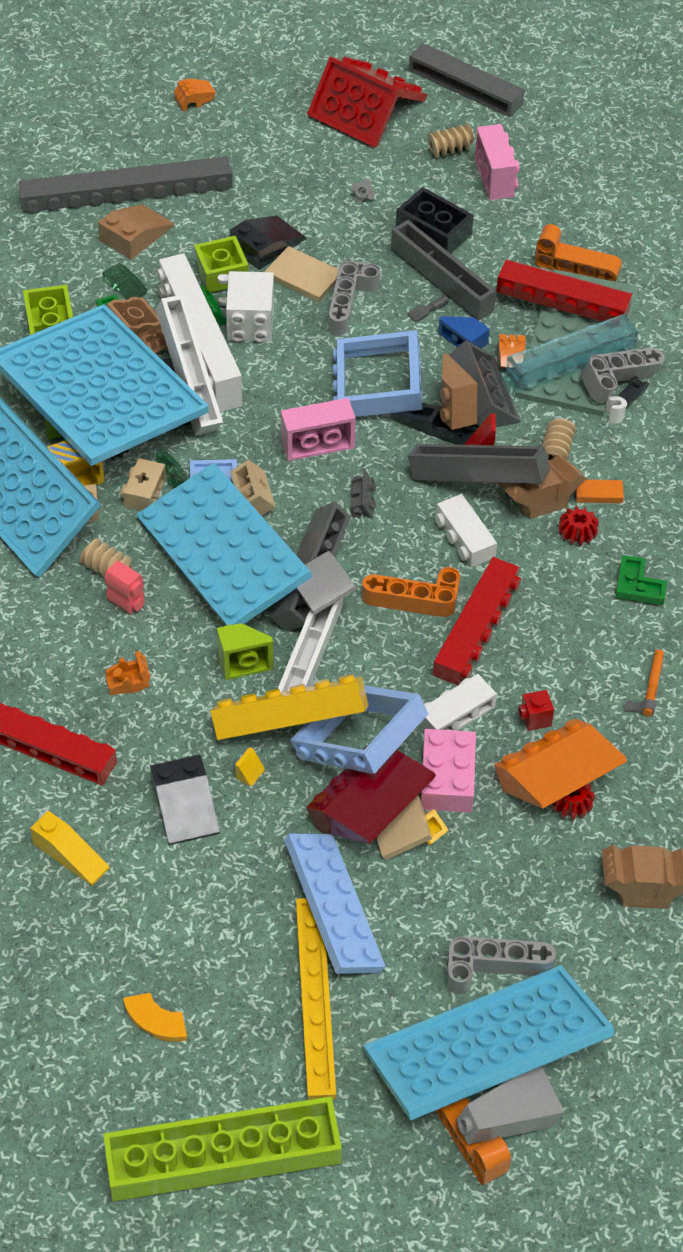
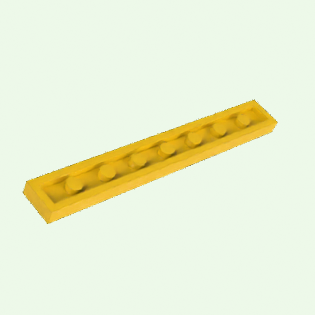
M307 898L296 899L307 1095L308 1100L332 1096V1100H335L336 1084L327 952Z

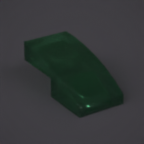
M120 262L102 272L110 286L114 290L118 289L126 300H129L131 297L139 298L148 291L135 274Z
M161 449L156 453V462L165 464L168 486L174 489L188 480L183 468L168 452Z

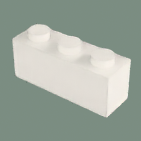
M462 494L437 503L435 521L438 527H443L448 541L451 544H455L463 561L466 560L469 566L473 567L492 559V557H496L497 542Z
M479 674L472 678H466L454 689L446 690L439 698L424 704L428 715L419 726L424 731L425 729L458 731L495 708L497 693Z

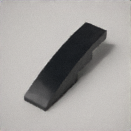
M422 403V410L391 413L392 417L404 424L454 445H464L478 429L466 426L452 430L441 420V407Z

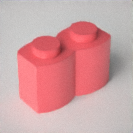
M117 560L105 573V583L108 586L106 596L110 602L131 615L133 612L139 611L145 603L143 577Z

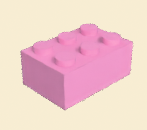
M501 124L477 127L474 159L489 200L514 197L515 189L518 188L516 173H519V162L514 159L513 146H509L508 133L504 132Z
M349 398L281 411V443L288 461L355 448L356 417Z
M425 729L422 765L435 772L436 777L421 791L423 810L434 809L435 811L472 813L476 732Z

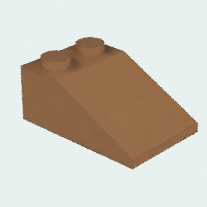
M143 204L110 212L98 222L99 240L132 260L171 229L174 223Z
M447 353L443 354L442 388L440 389V397L442 399V409H440L441 420L452 430L477 424V382Z

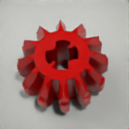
M577 506L574 510L567 508L565 514H562L559 519V534H562L563 541L570 539L571 545L575 542H578L580 546L584 542L590 544L592 539L596 538L598 534L599 521L595 517L594 511L587 512L586 507L583 510Z
M586 784L552 803L554 805V813L561 812L562 819L567 815H571L573 821L576 819V815L584 818L586 812L592 810L595 799L594 792L591 791V784Z

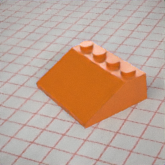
M573 719L566 722L564 727L547 732L542 739L525 744L520 751L505 755L501 761L494 764L504 792L543 809L627 762V759L591 724Z

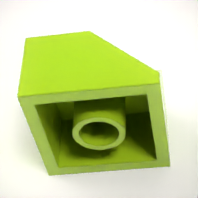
M236 236L194 245L201 280L204 287L211 292L228 289V284H220L218 282L219 275L229 274V271L249 272V265Z
M242 623L217 628L218 659L225 680L273 670V639L271 636Z

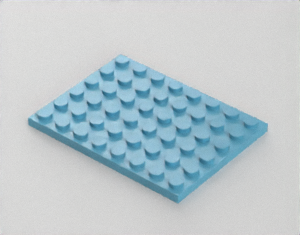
M105 304L0 348V372L91 466L209 413V405Z

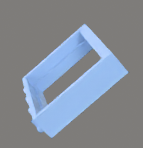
M417 330L337 339V349H333L334 361L337 362V364H333L334 377L337 378V380H333L334 392L337 394V396H334V400L349 398L355 417L422 410L420 344ZM409 351V390L346 396L345 358Z
M364 685L369 704L365 711L394 716L364 750L323 742L347 715L306 723L291 739V742L300 760L375 774L428 715V712L419 694Z

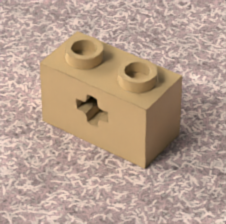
M138 458L135 467H131L129 471L128 483L124 484L121 490V497L124 498V507L142 511L157 501L166 480L165 464Z
M248 459L230 471L235 487L261 516L276 507L263 469Z

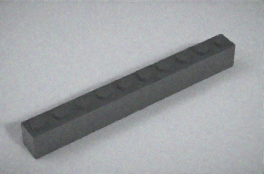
M228 156L18 181L23 213L233 188L232 170Z

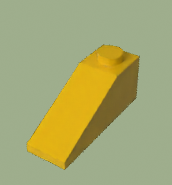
M47 811L30 828L32 841L35 846L91 886L109 870V865L67 823L50 811Z

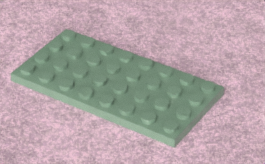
M554 269V273L632 293L630 311L623 327L542 306L515 391V398L604 416L607 401L605 403H598L591 398L581 378V371L593 355L622 351L639 293V287Z

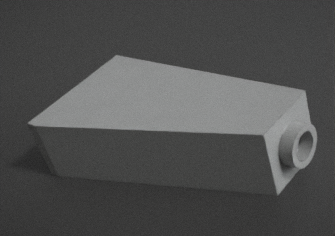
M540 1066L510 1079L467 1104L456 1120L460 1132L464 1135L469 1145L492 1140L498 1136L503 1138L551 1128L565 1112L543 1067Z

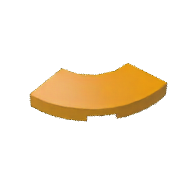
M151 993L123 998L128 1016L139 1029L141 1028L159 1040L171 1042L187 1041L182 1012H170L162 1009L154 1002Z

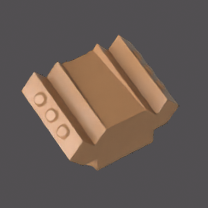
M131 297L129 300L123 301L112 300L107 303L106 306L155 354L168 348L158 315L143 297Z
M557 454L550 462L548 461L550 472L542 484L496 483L513 500L522 505L521 510L529 519H533L567 508L571 494L587 480L581 471L571 464L569 460Z
M612 845L602 850L605 885L619 893L622 907L669 909L673 899L683 894L682 848L670 852L664 847L629 846L621 850Z

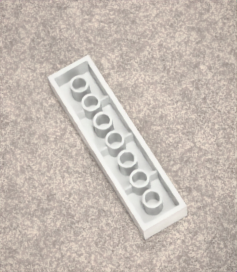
M185 254L159 259L160 269H157L158 280L161 285H158L159 295L161 298L178 295L184 296L219 411L222 412L241 407L242 375Z

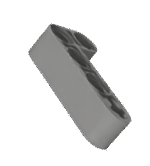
M345 261L340 264L329 310V332L332 335L342 336L348 332L357 291L374 292L379 289V266L356 261Z
M652 347L593 355L582 369L581 378L591 398L598 403H605L617 388V381L632 380L635 376L639 378L651 377L664 362L665 357L659 349Z
M465 936L456 937L450 942L447 987L454 994L467 993L471 988L473 971L538 975L554 967L555 949L552 945L545 942ZM457 952H463V953H465L466 955L461 956V955H458V954H456V953H457ZM484 954H490V955H492L493 957L488 958V957H485V956H483V955H484ZM511 956H518L520 959L515 960ZM456 976H462V977H464L465 979H463V980H458V979H456V978H454V977H456Z

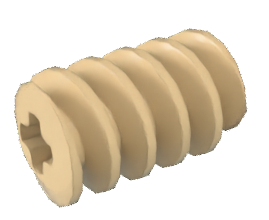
M464 124V126L459 125L456 128L451 127L448 130L443 129L440 132L428 133L427 141L435 158H439V151H441L443 156H447V149L451 155L455 153V147L459 153L462 152V146H464L466 151L470 150V144L474 142V135L470 125Z
M554 419L547 425L541 446H545L549 462L557 454L568 460L576 432V427L571 421Z
M99 538L94 539L84 548L79 560L81 564L92 568L103 577H105L106 570L117 560L133 569L130 556L124 557V553L121 551L116 553V548H109L107 543L101 544Z

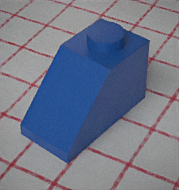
M442 316L439 318L438 334L454 346L459 347L466 340L481 349L488 344L490 329L474 317Z

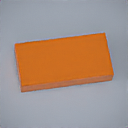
M586 480L575 490L576 502L623 503L624 500L622 480Z

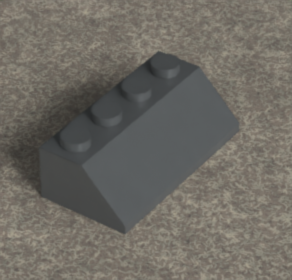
M464 341L449 356L477 382V424L474 425L480 426L491 413L495 414L496 427L520 423L521 420L495 357L469 341Z

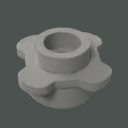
M364 179L361 183L355 182L352 184L351 188L355 192L356 202L362 203L365 199L371 200L375 197L369 179Z

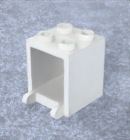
M229 271V274L219 275L218 282L220 284H228L227 297L219 298V305L226 306L227 340L272 341L274 273Z

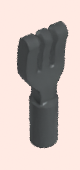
M443 295L427 306H417L408 313V316L417 323L429 316L430 312L449 303V299L446 295Z

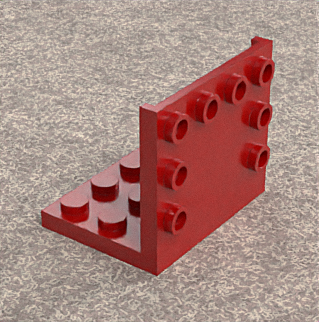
M330 56L307 115L373 147H378L398 97L422 102L426 101L428 94L422 92V87L413 83L409 84L399 76L395 75L392 78L388 76V71L381 68L375 70L371 68L373 64L364 60L360 61L346 56L343 59Z

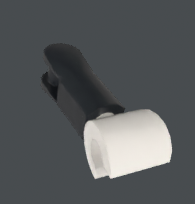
M635 376L618 396L609 397L605 411L610 413L608 422L612 424L622 422L626 409L647 390L649 383L647 381L642 382L639 380V377Z

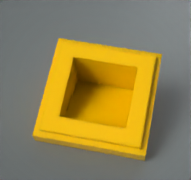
M248 748L235 764L236 779L248 786H252L265 770L253 748Z
M434 809L425 813L432 839L426 842L428 845H431L449 831Z

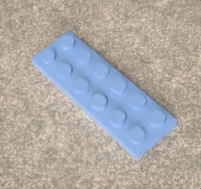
M288 834L284 839L335 973L382 972L386 967L333 835Z

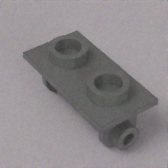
M363 469V476L357 475L351 481V495L353 496L351 498V513L354 517H361L362 514L367 513L370 518H373V509L376 507L373 491L376 490V483L374 478L369 476L366 469Z

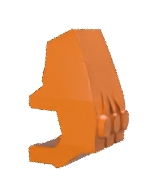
M184 79L178 81L174 95L182 111H187L189 103H195L196 107L199 108L202 104L212 101L216 92L209 81Z
M499 334L498 360L500 369L519 368V370H522L525 354V335H517V338H515V335H509L507 338V335Z
M140 651L135 652L136 660L127 662L124 658H120L117 664L106 670L105 677L110 695L135 693L150 686V673L146 658Z

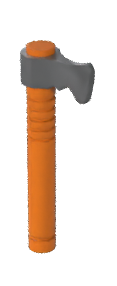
M662 650L654 651L645 700L636 704L632 700L627 701L624 707L625 712H639L645 716H652L655 713V698L664 657Z

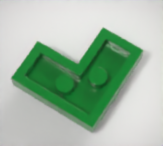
M622 555L615 598L664 605L667 581L643 577L646 558Z

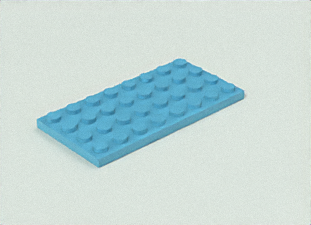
M0 397V537L34 575L41 577L101 504Z
M214 462L136 514L143 526L225 625L245 624L313 577L304 563Z
M560 965L363 1046L366 1056L411 1121L615 1036L612 1024L563 966Z

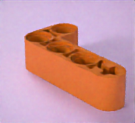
M547 224L543 227L536 245L535 263L539 267L616 282L622 266V261L617 256L560 243L561 230L556 225Z
M445 567L438 574L437 584L371 574L362 581V600L371 606L448 617L454 613L456 608L460 573L455 568Z
M467 1097L435 1110L445 1128L449 1130L448 1133L460 1152L465 1153L463 1157L475 1176H479L477 1179L481 1185H485L509 1172L511 1155L501 1137L498 1136L492 1140L468 1145L464 1135L460 1132L456 1119L466 1105L470 1103Z

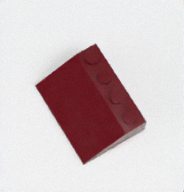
M396 749L375 774L345 768L330 781V784L321 793L313 798V801L306 809L320 832L370 844L436 777V774Z

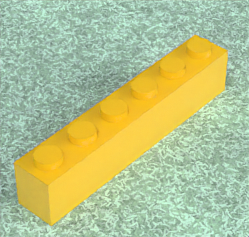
M350 674L339 677V681L329 682V679L314 682V686L310 687L299 684L290 687V691L280 692V689H273L265 692L264 696L256 697V694H248L242 696L239 701L232 702L231 698L217 701V705L210 710L217 740L365 712L369 704L362 676L354 678V675Z

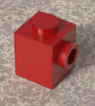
M542 690L523 694L522 703L518 706L521 720L525 722L527 731L551 727L554 707L548 691Z

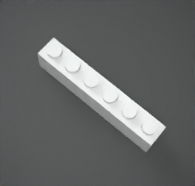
M178 295L162 298L156 307V312L175 373L209 405V413L191 420L194 434L197 436L215 432L219 429L223 420L184 296Z
M343 598L315 615L311 610L309 611L278 689H280V692L290 691V687L304 684L305 687L312 685L341 612Z

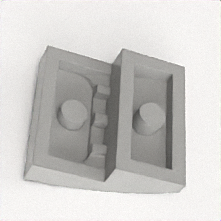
M330 551L305 564L313 577L296 588L314 615L356 590L354 583Z

